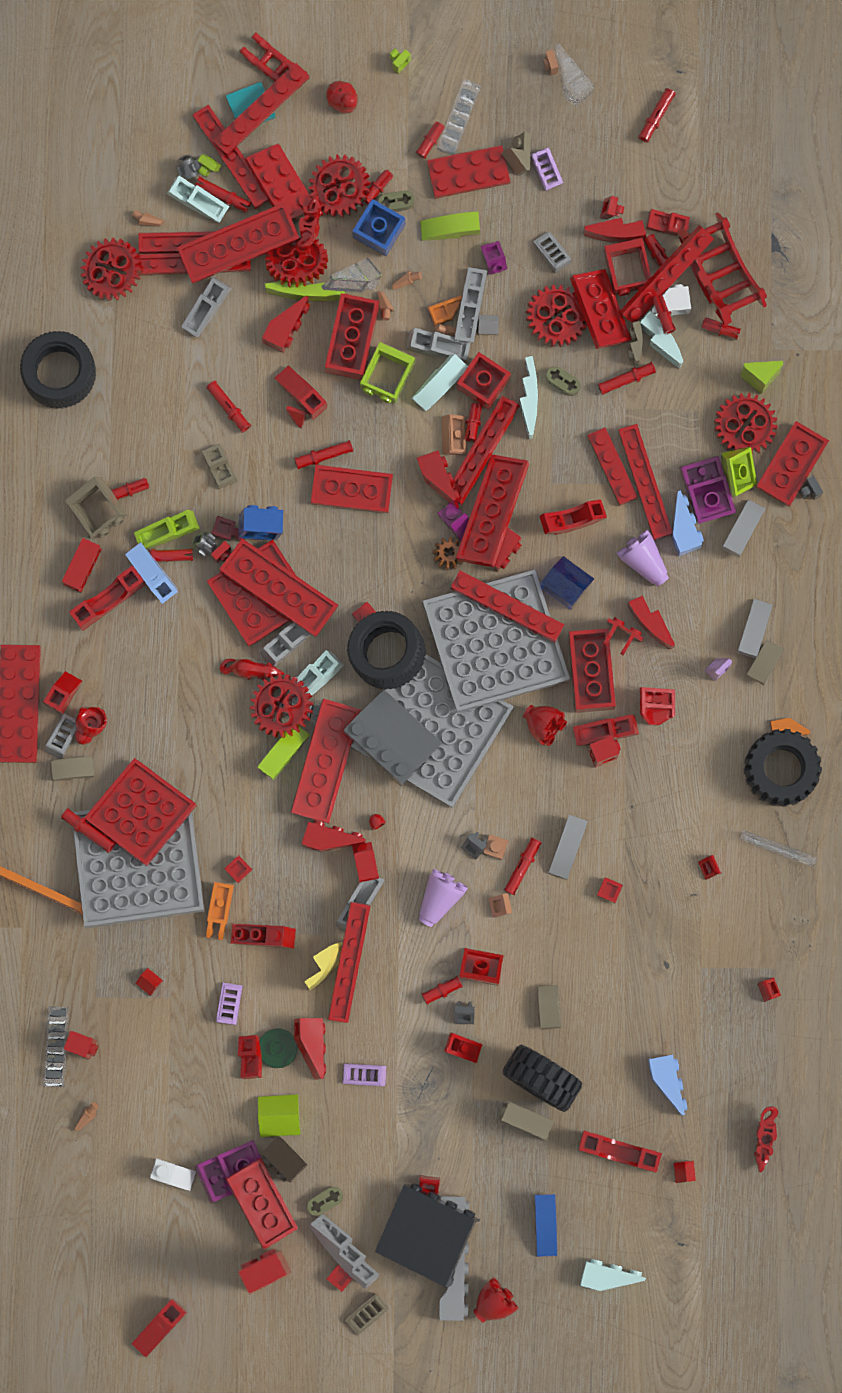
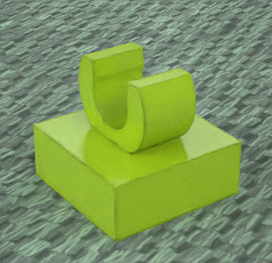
M395 48L389 53V58L393 61V70L398 74L411 61V53L406 49L401 54Z
M201 154L198 159L203 164L199 170V173L203 176L208 177L211 170L218 172L222 166L205 154Z

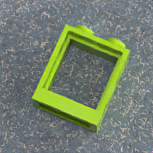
M379 342L360 382V388L368 395L373 396L375 394L379 396L383 402L388 404L393 402L396 404L415 364V357ZM381 356L406 367L394 394L368 383Z

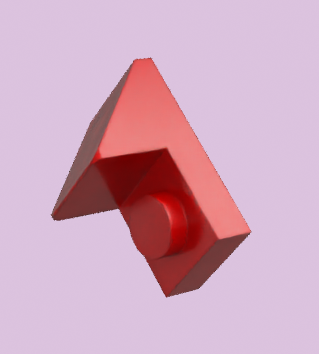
M372 842L352 846L359 882L379 879Z
M450 1032L444 1052L477 1063L483 1044Z

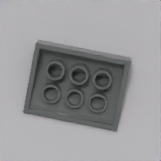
M385 690L344 729V734L401 787L442 744Z

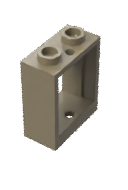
M93 477L65 500L91 538H104L109 534V529L123 523V518L128 515L102 477ZM98 489H100L117 513L100 528H97L81 505L83 501Z
M508 1102L507 1105L503 1104L498 1115L502 1117L500 1122L544 1141L547 1139L554 1123L553 1120L511 1102Z

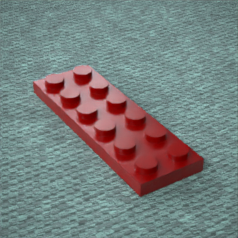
M284 202L177 248L190 280L194 284L295 242L300 238Z
M491 455L456 556L458 561L494 568L529 467L528 460Z
M243 538L219 569L221 573L315 638L338 608L337 603Z
M1 645L0 763H37L40 645Z
M322 699L290 813L329 824L352 740L344 734V729L361 712V709Z

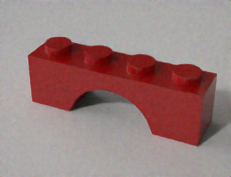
M132 565L118 575L105 590L88 600H84L70 610L69 613L80 629L84 631L146 586V584Z
M585 1130L582 1132L578 1151L653 1173H657L662 1156L660 1152L620 1142Z

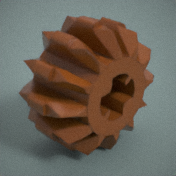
M449 537L448 542L441 538L442 545L435 543L437 549L432 551V554L437 555L433 560L434 562L440 561L438 564L439 568L445 564L447 571L449 570V565H452L455 570L457 569L456 563L463 564V562L456 559L460 540L457 539L452 543V537ZM451 550L453 556L449 555L448 557H446V552H449Z

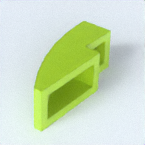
M478 211L445 215L420 221L422 241L460 238V236L480 234Z
M186 510L173 517H166L134 532L138 544L141 542L146 549L185 536L200 528L194 512Z
M299 727V733L293 730L292 737L288 733H286L285 738L281 737L257 768L273 781L309 738L310 734Z

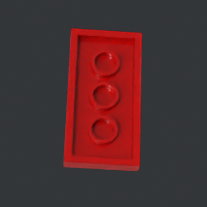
M279 143L246 157L245 162L270 205L275 207L285 202L292 221L304 216L303 207L305 205L308 206L312 198Z
M503 146L427 160L435 199L510 184L506 160L501 154Z
M606 269L573 275L570 280L595 348L600 349L631 341L632 339L623 315L619 312L620 307Z
M795 421L756 488L790 507L829 440Z
M315 465L311 504L388 514L393 474Z
M261 1158L254 1160L225 1178L262 1249L265 1250L298 1229Z

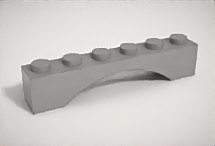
M441 1197V1200L445 1202L450 1200L458 1204L457 1208L463 1211L464 1209L469 1210V1201H465V1197ZM469 1242L466 1243L454 1271L452 1286L448 1287L440 1298L439 1320L464 1321V1316H468V1304H464V1296H468V1283H464V1275H468L469 1263H465V1254H469Z

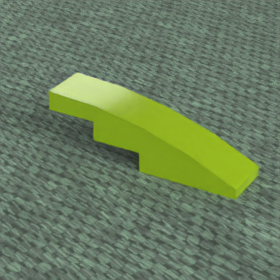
M280 282L265 284L266 293L295 300H301L307 296L309 301L340 300L341 293L345 294L344 287L325 290L324 282L306 285L305 287L302 283H299L297 288L295 283L288 287V282H285L283 285Z

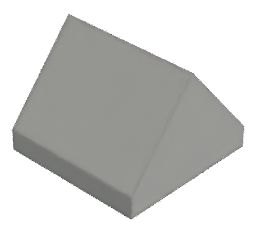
M479 315L478 334L498 335V315Z

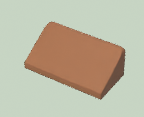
M452 414L443 416L441 418L443 455L467 454L466 440H464L466 432L465 416Z

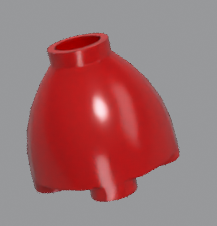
M530 705L523 714L531 735L541 745L546 744L550 746L554 742L558 731H562L567 724V721L564 720L565 713L551 706L535 707Z
M492 1277L481 1289L476 1308L473 1312L484 1323L487 1320L504 1319L519 1308L511 1300L514 1296L507 1288L503 1289L499 1281Z

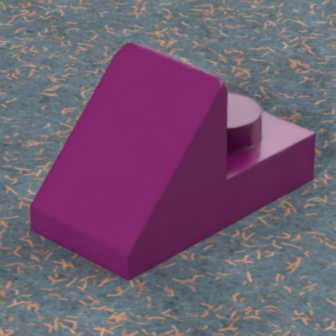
M448 504L438 512V516L461 543L469 518L459 508L456 509L453 505Z

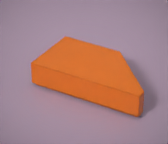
M461 295L428 307L434 326L453 320L462 301Z
M791 718L770 721L772 731L779 729V731L791 729V732L795 733L798 731L802 733L801 736L810 734L808 729Z

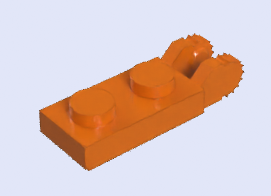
M214 882L207 918L206 938H211L213 923L221 924L218 931V940H223L225 926L228 923L234 885Z

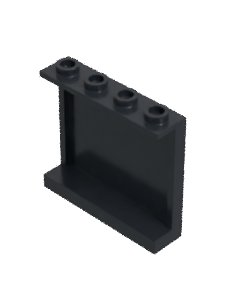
M418 1184L403 1185L375 1252L444 1287H450L454 1281V1278H452L469 1236L475 1223L479 1222L480 1219L475 1217L476 1213L471 1210L464 1209L463 1211L457 1208L458 1204L450 1200L445 1202L439 1199L440 1195L429 1191V1193L422 1191L423 1187Z

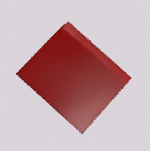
M714 855L698 861L705 880L722 874Z
M147 968L139 976L135 984L151 996L163 980Z
M774 977L757 983L764 1002L781 996Z
M694 1161L674 1163L676 1183L696 1181Z
M420 1175L419 1185L423 1187L422 1191L426 1193L431 1191L438 1194L440 1178Z

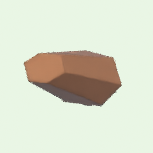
M135 210L132 215L139 220V225L160 226L164 223V220L147 212L142 214Z
M410 270L392 284L393 290L412 284L414 280L422 279L421 272L412 273Z
M377 291L380 311H383L382 319L390 320V312H394L393 307L385 293Z
M441 324L435 326V331L455 337L456 328Z
M92 1102L89 1107L84 1109L75 1126L76 1131H80L96 1116V1110L99 1107L97 1103Z

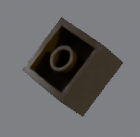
M279 1135L261 1152L264 1155L262 1160L269 1167L274 1166L278 1170L276 1174L283 1182L287 1180L292 1182L308 1166Z

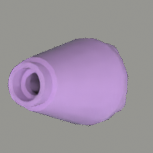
M646 530L638 536L639 539L636 537L632 538L626 543L628 547L622 548L616 554L625 564L651 584H655L658 587L669 577L655 541L649 531Z
M433 869L429 876L420 908L419 921L432 927L434 923L436 924L457 903L468 887L460 882H454L455 877L446 872L443 874Z

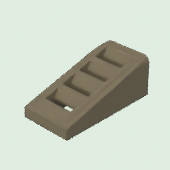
M375 1293L345 1321L359 1335L389 1308ZM374 1301L379 1306L381 1311L378 1312L373 1307L371 1302ZM368 1306L375 1316L372 1318L364 1308ZM361 1311L369 1320L367 1323L359 1315ZM354 1317L363 1325L361 1328L352 1320Z

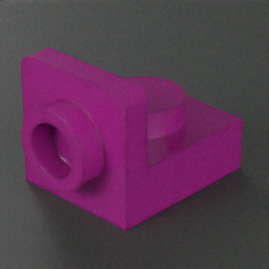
M499 241L481 246V252L487 264L489 275L507 270L506 258Z

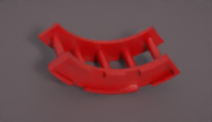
M715 213L718 223L704 230L709 234L721 230L725 243L700 254L690 267L709 304L714 303L717 308L715 310L716 315L724 325L732 323L730 315L737 309L755 301H758L763 308L766 307L765 299L767 295L765 290L757 285L741 259L728 229L730 228L728 219L719 213ZM684 228L677 231L680 243L682 244L691 234ZM729 250L735 263L711 274L705 272L702 266L703 261ZM736 270H739L744 281L721 292L716 291L712 285L714 280ZM749 288L752 292L751 295L730 305L723 302L724 298L743 289Z

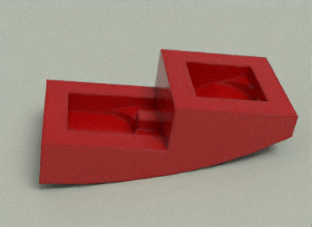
M651 209L646 229L678 235V230L683 228L686 231L688 230L690 217L674 212L668 214Z
M258 1035L239 1036L240 1078H262V1058Z

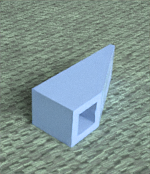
M678 491L676 495L672 541L678 556L700 549L702 542H704L701 532L695 528V516L693 513H689L687 508L689 506L686 495H682L681 491Z
M141 542L125 554L162 604L178 592L176 585Z
M673 1055L649 1059L648 1065L652 1081L680 1116L685 1115L684 1111L687 1110L686 1099L681 1097L680 1091L683 1090L681 1078H677L676 1071L679 1070L677 1058L673 1059Z

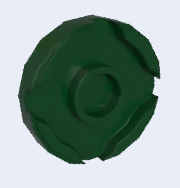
M281 1028L265 1032L259 1041L262 1061L272 1068H284L290 1065L298 1052L294 1036L289 1031Z

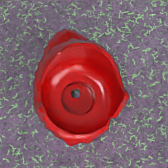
M341 80L335 81L328 86L326 98L329 106L341 113H352L358 103L354 87L350 83Z
M99 707L80 708L75 721L77 729L75 732L76 742L86 745L92 741L93 737L103 731L107 725V717L103 709Z

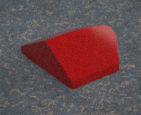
M640 687V715L648 725H660L675 716V689Z

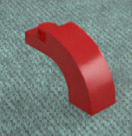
M600 499L587 501L567 510L544 513L539 517L545 534L554 533V535L595 524L606 519L607 515Z

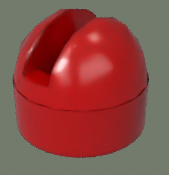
M373 814L369 818V825L372 830H376L386 824L383 816L379 814Z

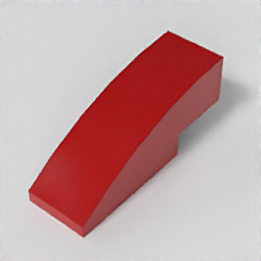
M622 217L584 226L583 231L584 236L605 242L621 243L640 238L644 240L646 238L643 220L623 224Z
M643 595L628 602L627 606L639 625L661 645L670 650L673 649L675 643L659 610L651 613Z
M632 714L573 727L577 746L590 745L610 736L616 740L639 735L636 717Z

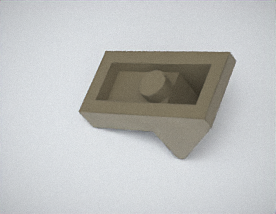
M523 132L516 136L513 141V148H509L501 153L516 175H522L530 171L531 133Z

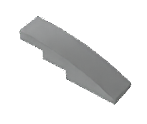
M468 267L454 340L474 343L487 270Z
M322 1214L310 1224L309 1227L328 1253L360 1286L366 1289L378 1279L379 1273L364 1262L366 1256L351 1244L353 1238L329 1218Z

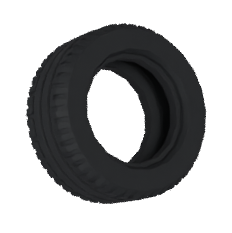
M50 331L39 335V337L37 336L36 339H33L26 346L20 360V374L28 393L38 403L46 405V407L63 409L64 407L68 408L80 403L81 400L88 396L96 379V366L91 351L86 343L69 332ZM53 352H67L74 356L79 363L78 375L74 381L66 387L57 389L47 387L38 379L37 371L42 359Z
M388 610L371 613V615H367L363 620H360V623H357L356 627L353 628L347 644L350 664L360 678L367 684L380 689H395L413 680V677H416L417 673L420 672L426 655L424 639L413 622L401 613ZM387 632L398 633L405 637V653L395 665L387 668H378L368 663L367 652L374 638Z

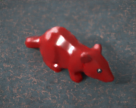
M317 194L312 197L308 206L305 205L303 207L304 218L299 220V230L302 238L297 244L300 249L310 247L320 232L319 219L323 212Z
M226 659L220 665V672L222 674L233 672L234 675L246 680L257 677V679L263 681L264 679L266 680V677L270 678L271 675L278 677V674L282 676L285 674L269 662L267 664L257 663L250 659ZM234 662L229 667L225 668V665L227 663Z
M774 1106L766 1107L762 1111L761 1121L756 1131L757 1144L754 1157L760 1173L768 1163L769 1156L773 1155L772 1144L777 1139V1128L774 1120L778 1115V1110ZM770 1111L771 1114L765 1119H763L765 1113Z

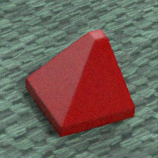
M287 406V414L299 428H302L306 418L305 411Z

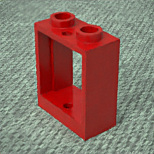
M640 238L604 246L603 252L614 294L626 296L632 291H639L651 278L643 239ZM638 252L645 281L618 286L612 257Z

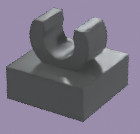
M815 476L808 478L805 482L806 487L801 489L800 494L803 499L812 495L815 500L822 496L823 491Z
M478 832L475 834L471 833L461 846L464 851L476 860L487 846L486 838L483 842L477 838Z
M458 1001L457 1006H454V1024H474L475 1007L472 1006L470 1001H468V1006H461V1001Z

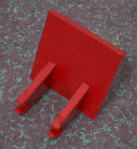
M616 617L613 620L608 618L607 623L613 627L604 640L603 645L607 646L617 628L630 635L620 653L624 656L634 638L640 642L643 641V637H641L642 632L633 627L630 630L624 627L625 622Z

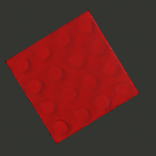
M273 539L258 548L261 552L295 574ZM220 572L207 580L208 585L248 647L290 622L288 618Z
M134 758L84 818L89 824L147 867L197 805Z

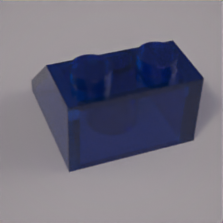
M563 556L551 568L540 583V586L544 591L572 610L595 579Z

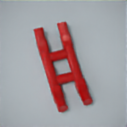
M257 32L251 38L266 52L259 60L244 46L239 50L249 63L257 67L274 82L281 77L287 68L289 70L295 64L272 47ZM272 56L281 63L275 71L266 66V63Z

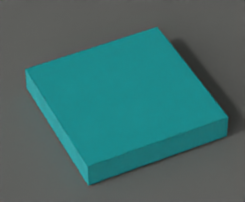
M262 82L226 95L235 119L265 92ZM273 112L264 122L276 118L275 113Z

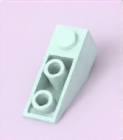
M591 1259L590 1262H585L580 1286L602 1291L642 1282L646 1278L641 1277L642 1272L631 1269L630 1273L623 1272L620 1266L611 1264L610 1268L602 1266V1261Z

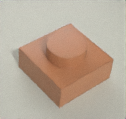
M553 49L546 51L545 59H543L545 70L549 69L550 76L558 74L559 66Z
M490 834L483 854L502 860L508 840Z
M508 893L489 898L493 918L512 913Z

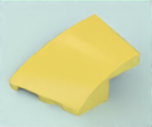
M342 942L331 945L313 956L321 971L304 981L309 990L319 985L336 968L339 963Z

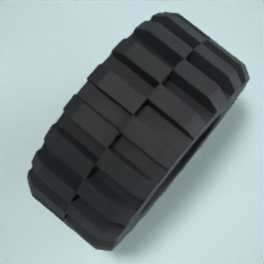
M776 729L770 733H765L754 742L745 758L744 774H746L747 785H750L752 788L751 792L754 795L757 794L760 797L759 800L767 801L772 806L780 805L781 807H787L788 805L799 803L812 793L820 780L819 776L822 773L820 763L822 761L821 757L817 754L818 749L815 745L812 746L811 740L808 737H802V733L798 731L795 733L791 732V729H784L783 731ZM776 750H787L793 753L801 764V774L798 780L788 786H779L771 782L764 770L765 760L769 754Z
M522 1044L515 1048L503 1068V1075L510 1081L562 1112L569 1110L582 1088V1081L547 1057Z

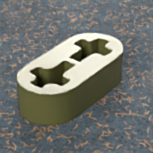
M409 191L383 194L378 199V202L381 204L386 199H388V202H395L390 203L388 207L395 212L411 209L414 205V196ZM404 196H407V199H411L408 201V204H404V201H402Z
M553 366L547 371L546 379L548 383L568 396H574L579 392V380L562 368ZM556 372H558V373H559V376H558V377L561 378L562 381L559 380L558 378H555L554 380H552V379H551V378H552L551 373L555 374ZM564 382L568 384L575 383L576 389L568 390V385Z
M337 1187L325 1190L308 1202V1211L314 1216L325 1213L342 1201L343 1193ZM330 1191L339 1192L340 1195L337 1197V1202L334 1200L327 1202L325 1200L330 1197ZM313 1201H316L317 1203H320L321 1201L325 1202V1204L320 1207V1212H317L316 1210H311V1207H313Z

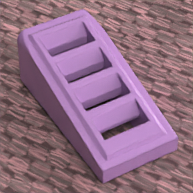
M549 147L530 155L531 162L545 191L563 183ZM546 157L545 160L538 162V158ZM549 163L550 166L541 169V165ZM552 169V174L544 176V172ZM552 177L556 178L555 181L547 184V179H550Z
M716 658L705 669V672L716 681L729 669L732 661L729 658Z
M222 984L216 1019L217 1023L237 1025L243 985ZM226 989L236 990L237 995L226 993ZM225 997L235 998L236 1002H229L224 1000ZM229 1005L235 1006L234 1010L223 1009V1006ZM222 1013L233 1014V1018L222 1017Z
M344 1064L343 1084L385 1086L386 1066ZM351 1068H354V1080H350ZM359 1069H362V1081H359ZM368 1069H371L370 1081H367ZM376 1070H378V1082H375Z

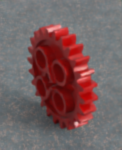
M336 154L335 160L329 156L328 163L322 160V167L316 165L319 171L312 172L315 179H309L313 185L308 187V189L313 192L310 194L311 198L315 194L318 195L321 210H324L326 215L331 212V215L335 217L338 212L339 216L343 217L344 212H346L350 216L351 209L357 212V205L364 206L361 200L368 199L364 194L370 193L366 186L371 185V182L366 180L370 176L368 173H364L367 169L361 166L359 160L355 162L354 157L348 160L345 154L341 159ZM349 170L348 176L342 177L343 172ZM326 178H332L330 183L324 184ZM355 188L354 193L348 195L349 189ZM337 194L336 200L331 202V196Z
M112 237L111 242H109V240L104 238V244L97 241L98 247L91 246L92 253L86 252L87 256H89L88 259H82L86 263L85 266L80 267L85 271L81 274V277L85 278L83 284L88 286L87 290L93 291L92 294L97 297L99 295V298L102 300L106 297L111 301L113 296L116 300H119V294L126 297L125 291L128 290L132 293L131 286H138L135 280H141L137 273L143 272L138 267L143 264L140 260H137L140 255L135 253L136 249L133 246L130 247V243H124L122 239H119L117 242ZM109 254V258L103 261L104 256ZM124 259H126V264L124 266H120L121 262ZM102 264L111 269L116 268L118 271L127 272V274L123 275L114 270L108 271L106 268L96 265ZM100 272H103L102 277L100 279H97V275ZM120 277L119 283L114 285L115 279Z
M319 239L313 241L312 245L306 249H300L297 245L299 240L266 253L265 262L269 276H274L275 282L280 280L281 285L288 282V287L295 283L296 288L299 286V283H302L305 287L307 281L313 284V278L319 280V274H325L324 269H327L328 263L327 249H324L323 243L319 244Z
M553 284L549 290L545 286L543 292L538 290L537 296L533 295L531 297L532 301H529L527 304L530 308L525 313L530 316H527L525 320L531 322L528 328H534L532 335H539L537 341L543 338L544 345L550 341L552 347H554L556 342H558L559 347H562L563 342L568 346L571 340L576 342L577 336L581 337L583 334L581 330H585L587 327L583 324L586 321L578 299L575 297V291L572 294L569 293L570 287L563 290V286L560 285L556 289ZM554 300L562 301L563 306H557ZM570 306V309L564 311L560 318L556 317L547 326L543 325V323L551 320L554 314L557 315L565 307ZM539 311H546L548 317H542ZM566 315H572L575 321H569ZM551 326H557L560 332H554Z
M740 393L739 399L732 395V402L726 399V406L720 405L719 408L722 412L717 411L716 416L719 418L714 420V423L718 424L714 431H720L717 438H723L721 445L727 443V450L751 447L752 453L755 450L757 454L760 453V447L765 450L767 448L766 443H772L770 437H775L776 435L772 430H777L778 428L777 425L773 424L777 422V418L772 417L775 410H768L771 404L764 405L765 398L758 401V395L756 394L754 398H751L750 393H748L746 398ZM744 407L749 413L742 415L739 412V408ZM753 411H756L757 413L753 416L749 425L736 438L735 435L740 431L743 423L748 420ZM762 419L764 421V425L758 426L755 424L754 420ZM735 423L737 425V429L730 430L727 424ZM750 434L753 440L746 441L743 435Z
M278 674L276 679L271 675L270 682L264 679V686L257 685L260 689L259 692L253 691L256 698H252L250 701L255 703V705L249 707V709L255 712L251 714V717L257 718L254 724L260 725L259 729L261 731L266 729L265 734L267 735L272 733L273 737L277 738L280 733V736L285 738L286 733H288L292 737L293 730L299 733L300 725L306 727L303 722L304 720H311L307 713H313L309 706L314 705V703L308 700L313 696L307 693L309 691L307 686L303 687L304 682L301 680L297 682L298 678L295 676L291 679L288 674L284 678L281 674ZM277 689H281V694L278 697H274V692ZM294 697H298L297 704L291 705V700ZM280 704H284V707H283V708H281V707L279 708V705H280ZM272 706V712L269 715H265V710ZM285 715H289V720L286 723H282V718Z

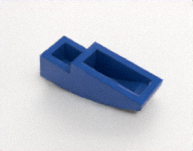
M555 1194L534 1195L537 1257L557 1256Z

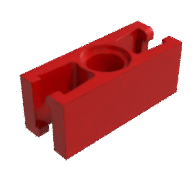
M82 538L61 581L64 586L82 593L102 551L100 545Z

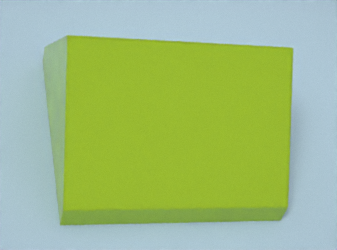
M783 361L744 363L740 377L762 394L779 375Z
M751 447L721 453L724 474L726 475L732 496H738L757 485Z
M298 1094L258 1097L260 1137L300 1135Z

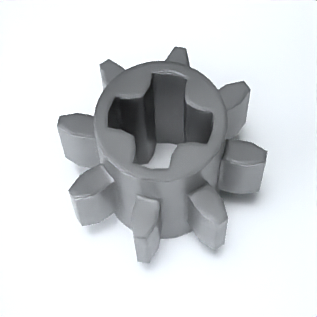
M191 155L180 157L178 159L179 164L175 165L179 176L184 175L185 179L196 176L198 174L197 169L201 168L196 157L192 158Z
M205 531L203 534L198 533L192 541V544L195 546L193 551L204 557L206 554L211 555L217 546L214 542L216 537Z

